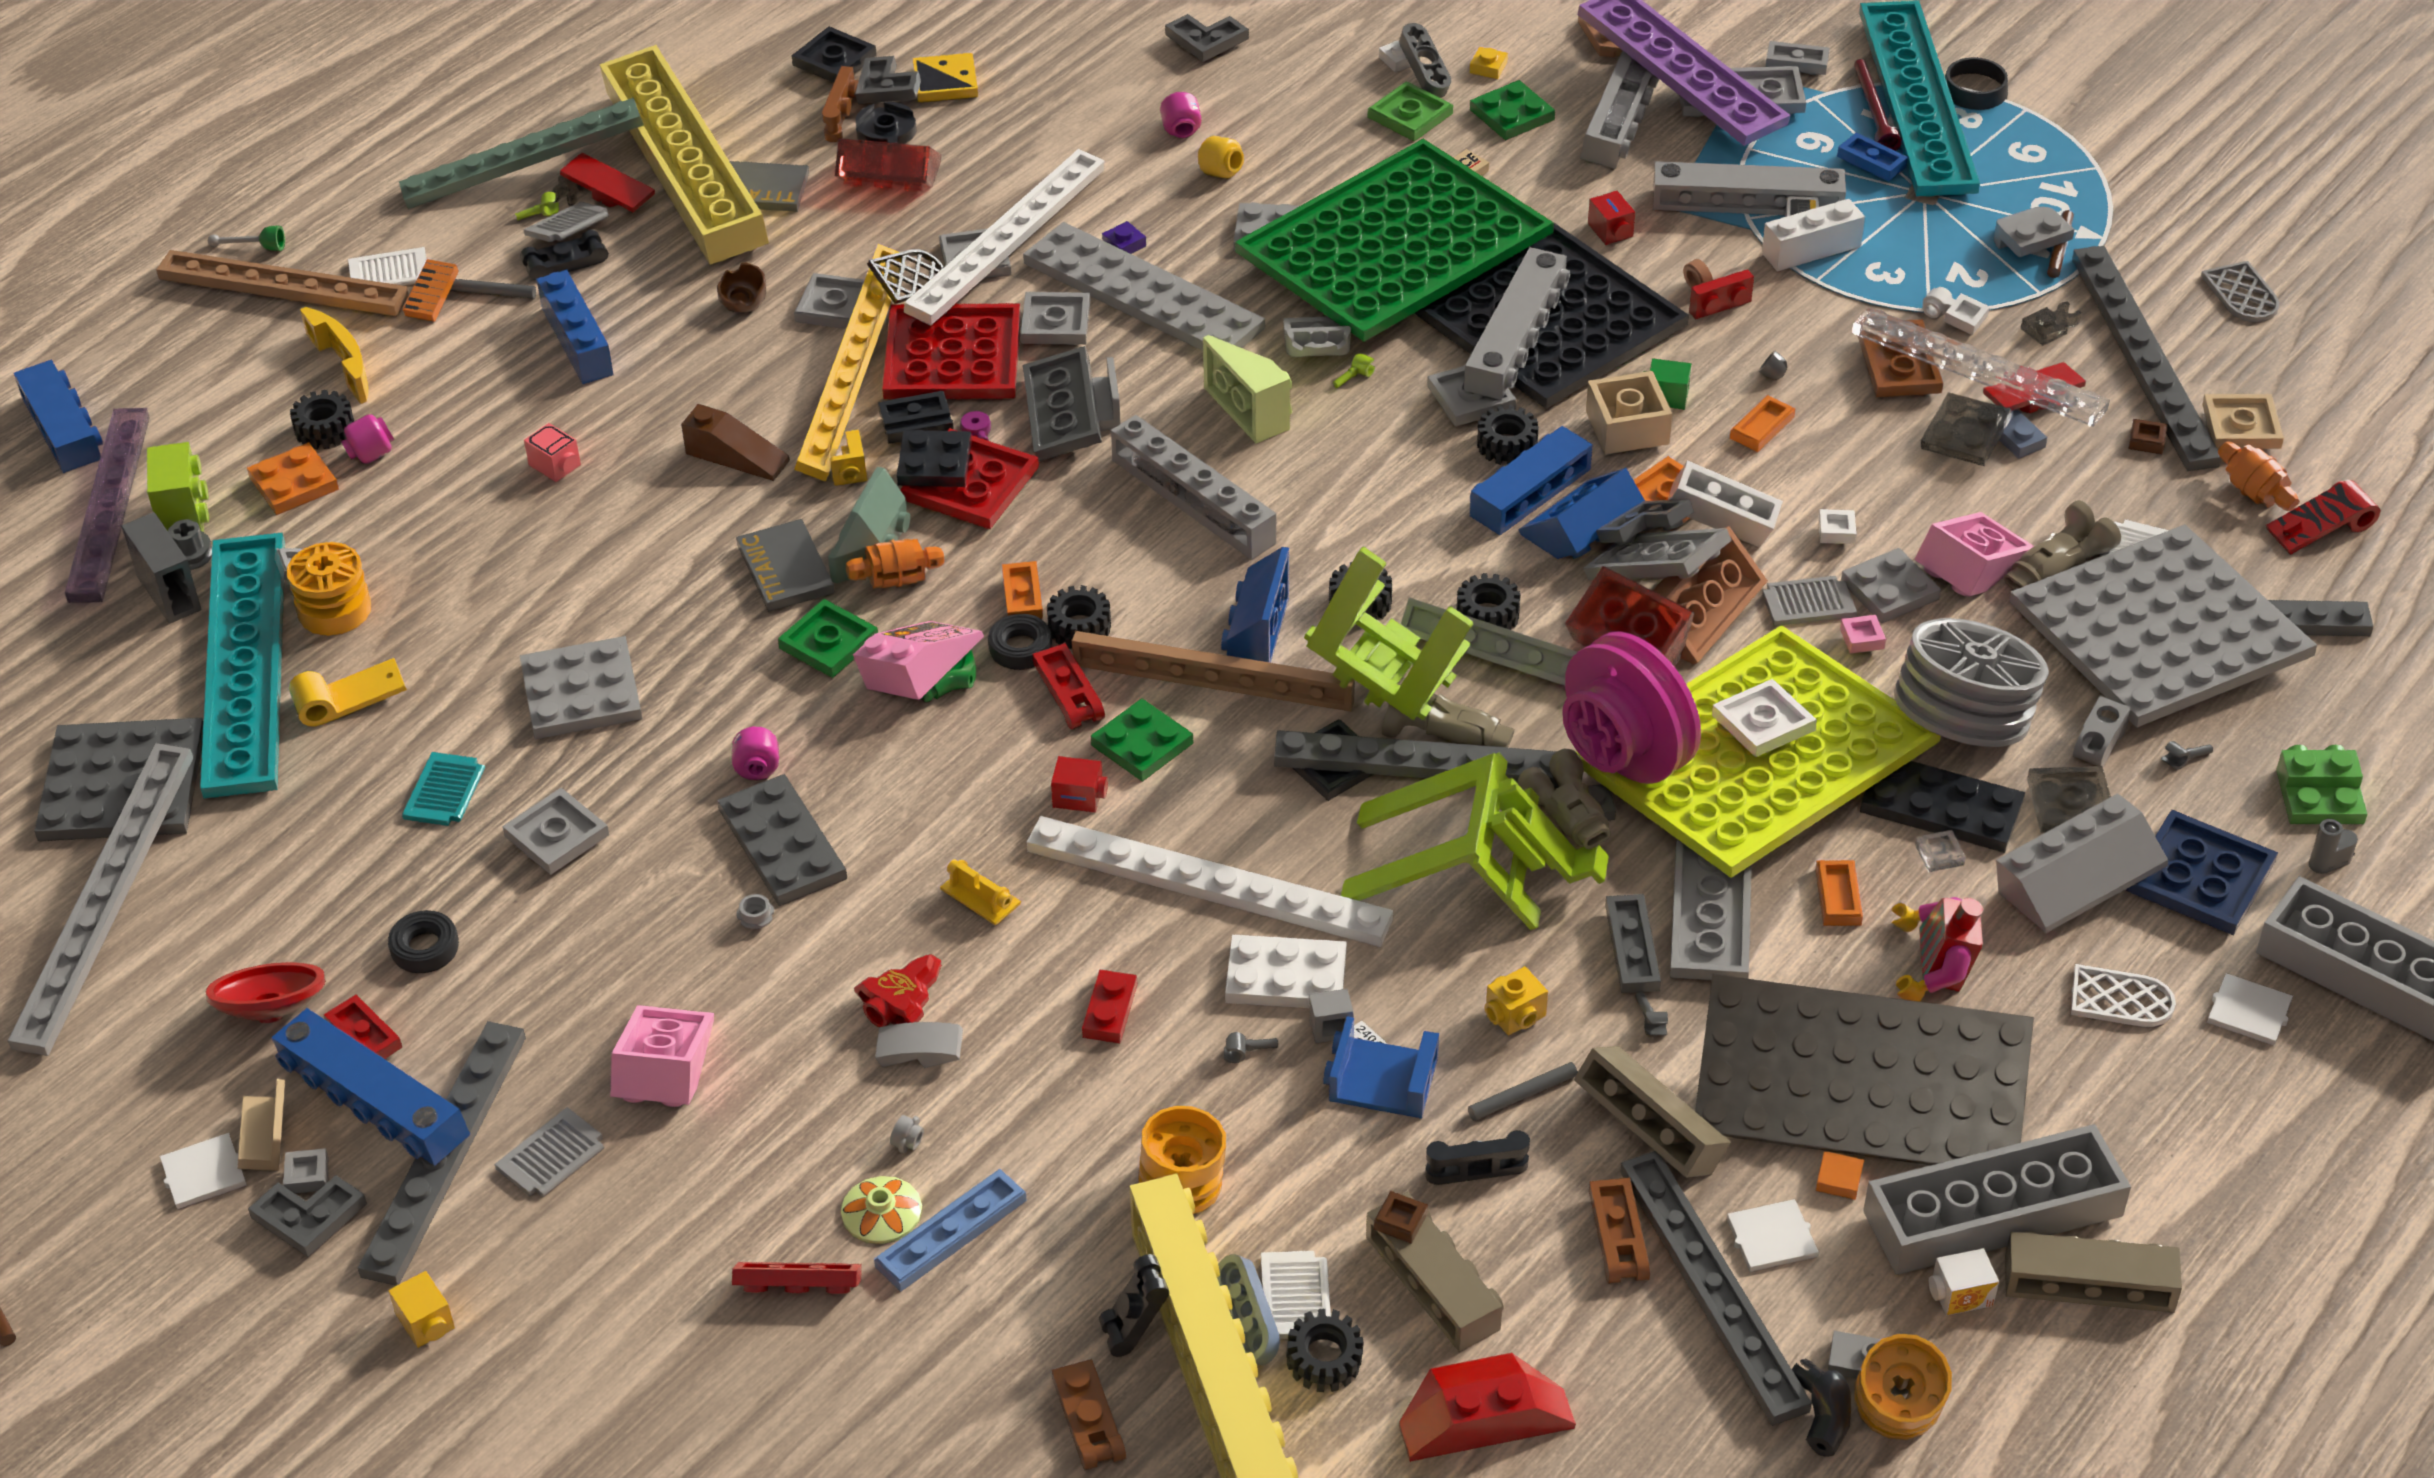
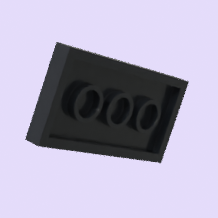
M1910 761L1866 790L1861 802L1860 812L2005 853L2026 792Z

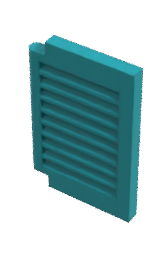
M431 752L402 813L403 820L449 826L451 821L460 822L481 779L485 766L478 764L477 758Z

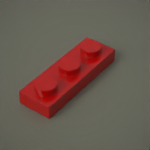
M738 1262L732 1268V1285L743 1286V1291L753 1293L768 1291V1286H784V1291L787 1293L809 1292V1287H826L827 1293L844 1294L851 1292V1287H857L862 1280V1264Z

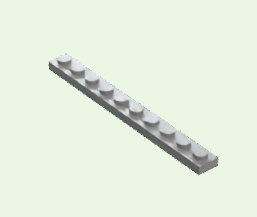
M155 743L8 1039L12 1050L49 1056L193 760L191 749Z

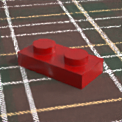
M1747 269L1691 287L1689 313L1696 320L1751 302L1754 284L1753 274Z
M1099 970L1083 1022L1082 1038L1121 1044L1138 986L1137 975Z
M357 994L323 1014L326 1021L384 1059L403 1048L400 1037Z

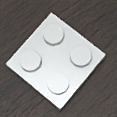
M1773 679L1713 704L1712 716L1755 757L1816 731L1817 719Z

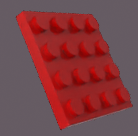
M1020 303L954 304L932 325L904 313V304H891L882 387L883 399H899L944 391L946 399L1016 398L1021 317Z

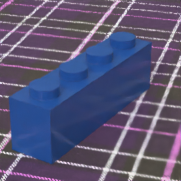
M568 270L554 272L537 278L542 310L581 383L586 384L614 375L609 345Z
M51 359L13 373L21 398L63 473L102 460L98 446L103 445L101 435L96 426L90 427L92 426V421L85 407H82L75 388L70 389L71 385L64 370L58 371Z
M1564 426L1559 427L1551 434L1545 435L1540 442L1529 450L1523 451L1515 460L1505 467L1499 468L1494 475L1484 482L1478 483L1471 490L1470 517L1498 535H1502L1590 471L1593 444Z

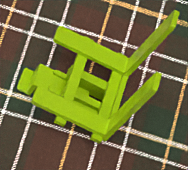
M1361 547L1317 627L1312 625L1305 634L1304 639L1308 641L1306 647L1336 667L1332 675L1341 681L1340 687L1346 688L1354 679L1370 690L1364 699L1366 705L1369 706L1372 702L1380 708L1386 701L1413 721L1416 717L1424 720L1432 709L1427 702L1441 684L1449 688L1457 676L1452 670L1470 647V642L1464 638L1471 629L1473 621L1453 607H1448L1421 651L1417 648L1421 638L1392 618L1386 625H1383L1365 612L1385 586L1378 578L1386 566V562L1367 548ZM1356 624L1365 632L1349 651L1341 644L1348 632ZM1407 674V676H1406V678L1404 679L1402 685L1400 686V685H1399L1400 680Z
M1498 752L1362 803L1357 824L1364 829L1476 786L1466 835L1350 877L1343 883L1341 896L1360 901L1459 864L1469 863L1530 930H1533L1539 926L1541 910L1523 890L1526 869L1528 867L1531 871L1545 867L1546 862L1552 870L1556 869L1569 884L1591 876L1598 884H1601L1605 881L1609 856L1600 845L1592 849H1586L1585 847L1575 849L1538 807L1539 796L1532 788L1525 789L1524 791L1513 778L1509 779L1505 775L1508 761ZM1494 834L1513 852L1510 875L1491 855Z

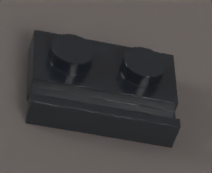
M944 391L878 402L879 414L885 434L887 435L888 444L902 442L904 430L948 431L949 428L954 429Z

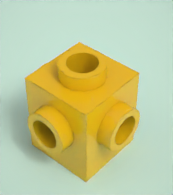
M1524 966L1507 976L1496 978L1491 984L1487 985L1486 1004L1484 1006L1486 1015L1493 1024H1498L1508 1036L1520 1029H1527L1534 1025L1536 1021L1546 1016L1548 990Z

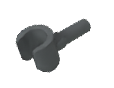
M2171 741L2165 746L2169 753L2162 756L2161 759L2174 769L2179 770L2186 765L2189 759L2212 753L2213 747L2208 744L2184 749L2175 741Z
M1638 992L1635 998L1643 1011L1645 1034L1667 1035L1668 1013L1654 1012L1644 992Z
M1232 1032L1226 1038L1224 1060L1229 1063L1242 1062L1245 1059L1246 1051L1278 1048V1039H1246L1242 1033Z

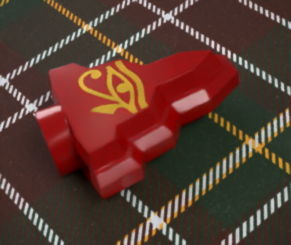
M929 954L910 961L902 969L887 970L877 978L867 977L854 987V992L864 1004L863 1011L866 1017L879 1028L888 1026L890 1023L895 1025L919 1022L924 1017L922 1008L929 1001L927 990L937 981L942 962L939 958Z

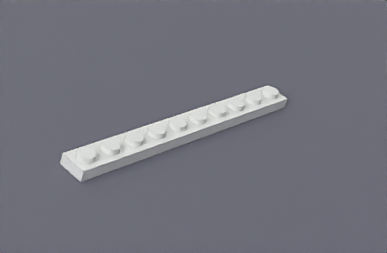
M1080 149L1076 150L905 301L904 313L932 325L1102 173L1105 161Z
M1040 816L1027 840V852L1378 947H1381L1393 921V910L1043 816Z

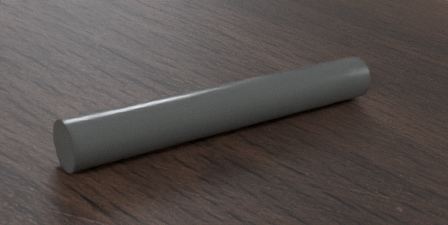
M455 279L450 291L519 298L535 299L536 286Z
M1573 1062L1564 1064L1468 1106V1113L1473 1121L1481 1119L1574 1078L1578 1073L1577 1068Z

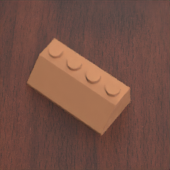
M1729 526L1725 528H1727L1732 541L1720 550L1719 556L1704 562L1698 567L1699 571L1691 577L1680 579L1679 576H1668L1663 578L1630 616L1649 644L1692 664L1698 663L1768 582Z

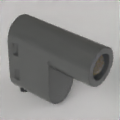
M2323 820L2320 823L2309 859L2310 869L2316 873L2324 874L2350 864L2353 856H2355L2354 851L2358 841L2357 835L2353 831L2343 829L2341 823L2336 820Z

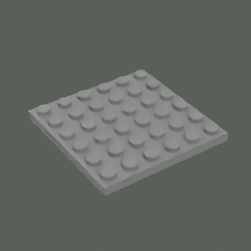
M2185 524L2013 590L2010 595V603L2107 699L2131 707L2129 721L2136 728L2315 656L2317 645Z

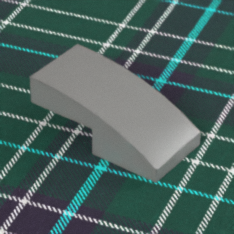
M914 1022L880 1027L875 1058L881 1067L918 1059L924 1068L960 1060L963 1029L958 1024L941 1022Z

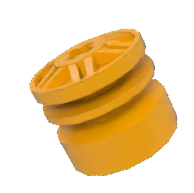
M336 542L316 543L302 549L292 557L287 566V579L290 584L291 593L294 596L298 620L305 629L319 635H338L356 629L367 619L371 612V599L364 579L361 558L355 549L346 544Z
M1173 1106L1162 1109L1151 1116L1142 1129L1138 1183L1178 1174L1183 1189L1190 1188L1195 1204V1212H1192V1214L1202 1212L1214 1204L1222 1190L1223 1165L1226 1152V1133L1220 1121L1209 1112L1193 1106Z
M1895 1334L1881 1339L1868 1351L1855 1381L1854 1402L1860 1417L1873 1431L1890 1439L1908 1440L1923 1435L1936 1424L1952 1390V1372L1945 1355L1932 1342L1918 1335ZM1895 1385L1899 1390L1906 1388L1909 1391L1906 1399L1901 1394L1896 1396L1892 1394Z

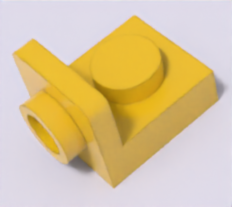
M859 429L846 431L847 445L841 446L842 455L830 458L835 486L868 481Z

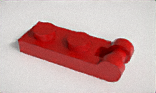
M1066 643L1033 654V664L1064 714L1069 729L1080 727L1082 722L1090 719L1095 722L1105 718L1102 702ZM1081 703H1085L1086 705L1080 708L1076 707V705Z

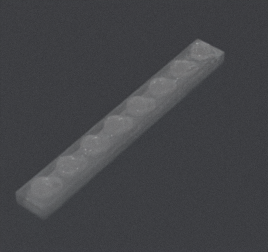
M1869 307L1854 322L1852 333L2006 392L2094 427L2108 411L2110 400L2097 395L2095 392L2083 390L2066 383L2064 380L2044 375L2033 368L2018 365L2001 356L1977 349L1973 345L1948 338L1942 333L1930 331L1915 325L1913 322L1904 321L1886 314L1882 310Z

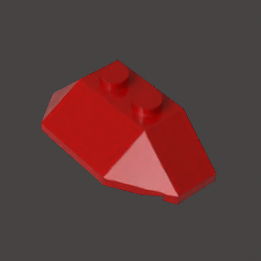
M1513 1353L1429 1369L1399 1421V1428L1410 1462L1575 1429L1576 1426L1564 1389Z

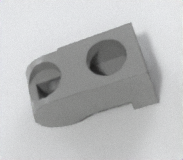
M2099 696L2083 725V730L2074 748L2073 757L2102 768L2118 739L2121 740L2127 730L2131 707ZM2102 711H2112L2117 715L2118 719L2114 721L2101 716Z

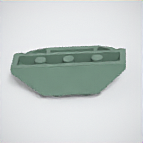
M876 467L842 528L836 546L832 548L828 556L830 577L833 583L838 584L849 580L846 573V563L851 559L859 557L866 559V546L889 542V540L893 539L898 541L902 532L906 533L909 528L910 513L906 511L905 497L885 468Z

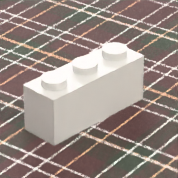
M1850 199L1766 222L1762 254L1776 271H1781L1859 248L1862 243L1865 216Z
M1688 460L1675 478L1668 500L1690 499L1694 513L1687 517L1714 529L1729 526L1738 539L1759 548L1773 531L1783 502Z

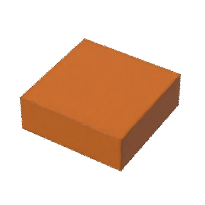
M1824 1151L1816 1191L1856 1200L1864 1160Z

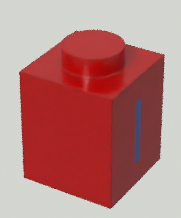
M1618 190L1589 199L1588 225L1605 245L1633 237L1635 211Z
M1058 756L1051 780L1052 808L1096 813L1099 799H1105L1108 790V777L1102 776V761Z

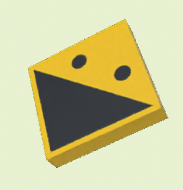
M973 53L913 58L914 71H919L921 79L917 95L918 102L978 97Z

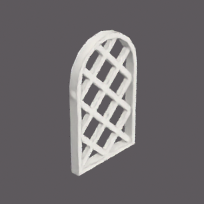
M2075 964L2073 987L2071 989V1015L2140 1027L2159 1026L2165 1024L2172 1017L2176 1005L2174 994L2167 985L2158 979L2145 975ZM2088 974L2096 975V977L2091 978ZM2080 975L2086 982L2078 986V976ZM2105 978L2113 985V987L2106 991L2097 984V982ZM2115 979H2120V980H2124V981H2122V982L2119 983V982L2116 981ZM2134 983L2141 991L2131 995L2124 987ZM2090 986L2099 993L2091 999L2082 991ZM2159 989L2166 997L2159 1000L2152 991ZM2119 991L2127 999L2117 1003L2110 995ZM2077 995L2085 1001L2076 1006ZM2145 995L2154 1002V1004L2146 1008L2137 1000ZM2103 998L2112 1005V1007L2104 1011L2096 1004V1002ZM2168 1002L2170 1003V1009L2165 1005ZM2132 1003L2140 1011L2130 1015L2123 1007ZM2090 1006L2093 1010H2088L2085 1008ZM2160 1008L2166 1014L2156 1018L2151 1011ZM2118 1011L2121 1015L2112 1013ZM2145 1015L2148 1019H2142L2140 1017Z

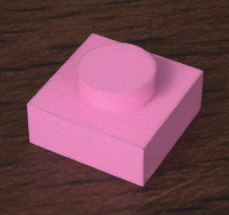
M1876 615L1841 619L1840 630L1850 654L1885 648L1886 638Z

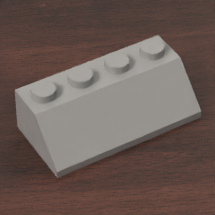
M2118 793L1996 859L1998 893L2045 933L2168 866V859L2143 813Z

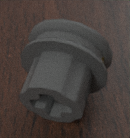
M189 519L180 520L169 528L168 533L186 557L190 570L200 568L212 558L211 540L207 534L200 531L197 522Z

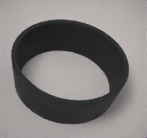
M1969 57L1959 59L1947 68L1945 79L1955 105L1966 109L1985 110L1997 107L2007 100L2008 75L2005 69L1998 63L1985 58ZM1962 74H1980L1996 80L2001 86L1987 92H1974L1957 86L1951 78Z

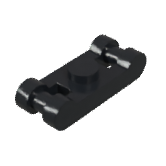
M588 230L582 234L581 238L559 242L556 245L538 250L535 247L524 248L520 253V258L524 266L527 267L526 270L530 278L536 280L554 272L564 270L571 272L602 263L608 258L609 253L602 243L598 232Z
M1515 1130L1510 1132L1504 1139L1472 1141L1467 1144L1448 1146L1442 1141L1432 1142L1426 1148L1427 1164L1425 1177L1431 1184L1443 1185L1521 1174L1528 1168L1529 1156L1527 1153L1530 1149V1137L1523 1131Z
M1143 1255L1136 1259L1133 1264L1135 1273L1119 1295L1116 1303L1111 1309L1102 1312L1099 1316L1102 1331L1109 1335L1107 1345L1112 1356L1122 1357L1131 1353L1170 1294L1166 1280L1159 1276L1161 1267L1155 1255Z

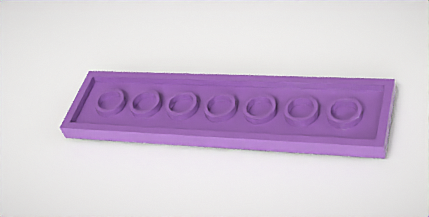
M1589 0L1579 5L1577 13L1579 17L1745 146L1788 125L1790 114L1642 0Z

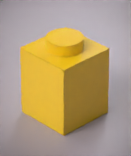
M427 1271L388 1290L395 1315L417 1348L430 1341H436L447 1332L455 1329L449 1304Z

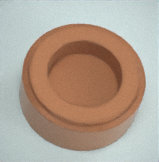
M1700 259L1692 260L1683 268L1684 278L1690 288L1713 280L1709 268Z

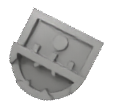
M2034 207L1997 219L1994 242L1998 249L2008 246L2018 257H2022L2073 240L2075 229L2054 209Z
M1329 317L1284 318L1285 349L1287 354L1292 357L1346 355L1351 350V328L1349 326H1340Z

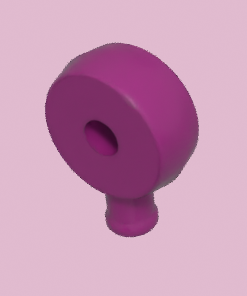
M980 411L968 412L961 418L960 430L971 432L972 436L989 441L987 436L991 430L990 418L987 414Z

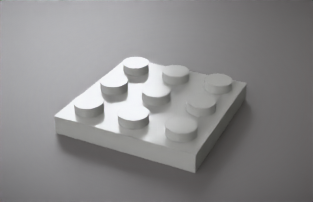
M626 636L520 655L535 739L643 719Z

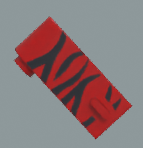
M2339 481L2327 491L2268 523L2266 529L2291 555L2344 524H2347L2354 532L2365 531L2378 520L2381 510L2355 481Z

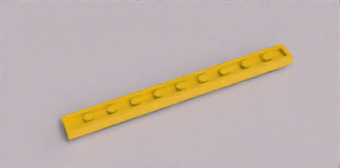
M878 244L872 259L899 252ZM885 262L880 263L879 265L885 267ZM890 264L889 269L899 274L900 268ZM870 268L868 269L794 468L796 471L825 482L831 469L830 458L837 453L892 301ZM888 274L887 280L897 284L898 279Z

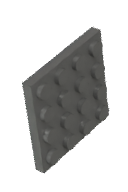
M203 717L57 725L34 831L37 840L56 841L109 838L155 743L191 749L193 760L156 835L186 834L203 745Z

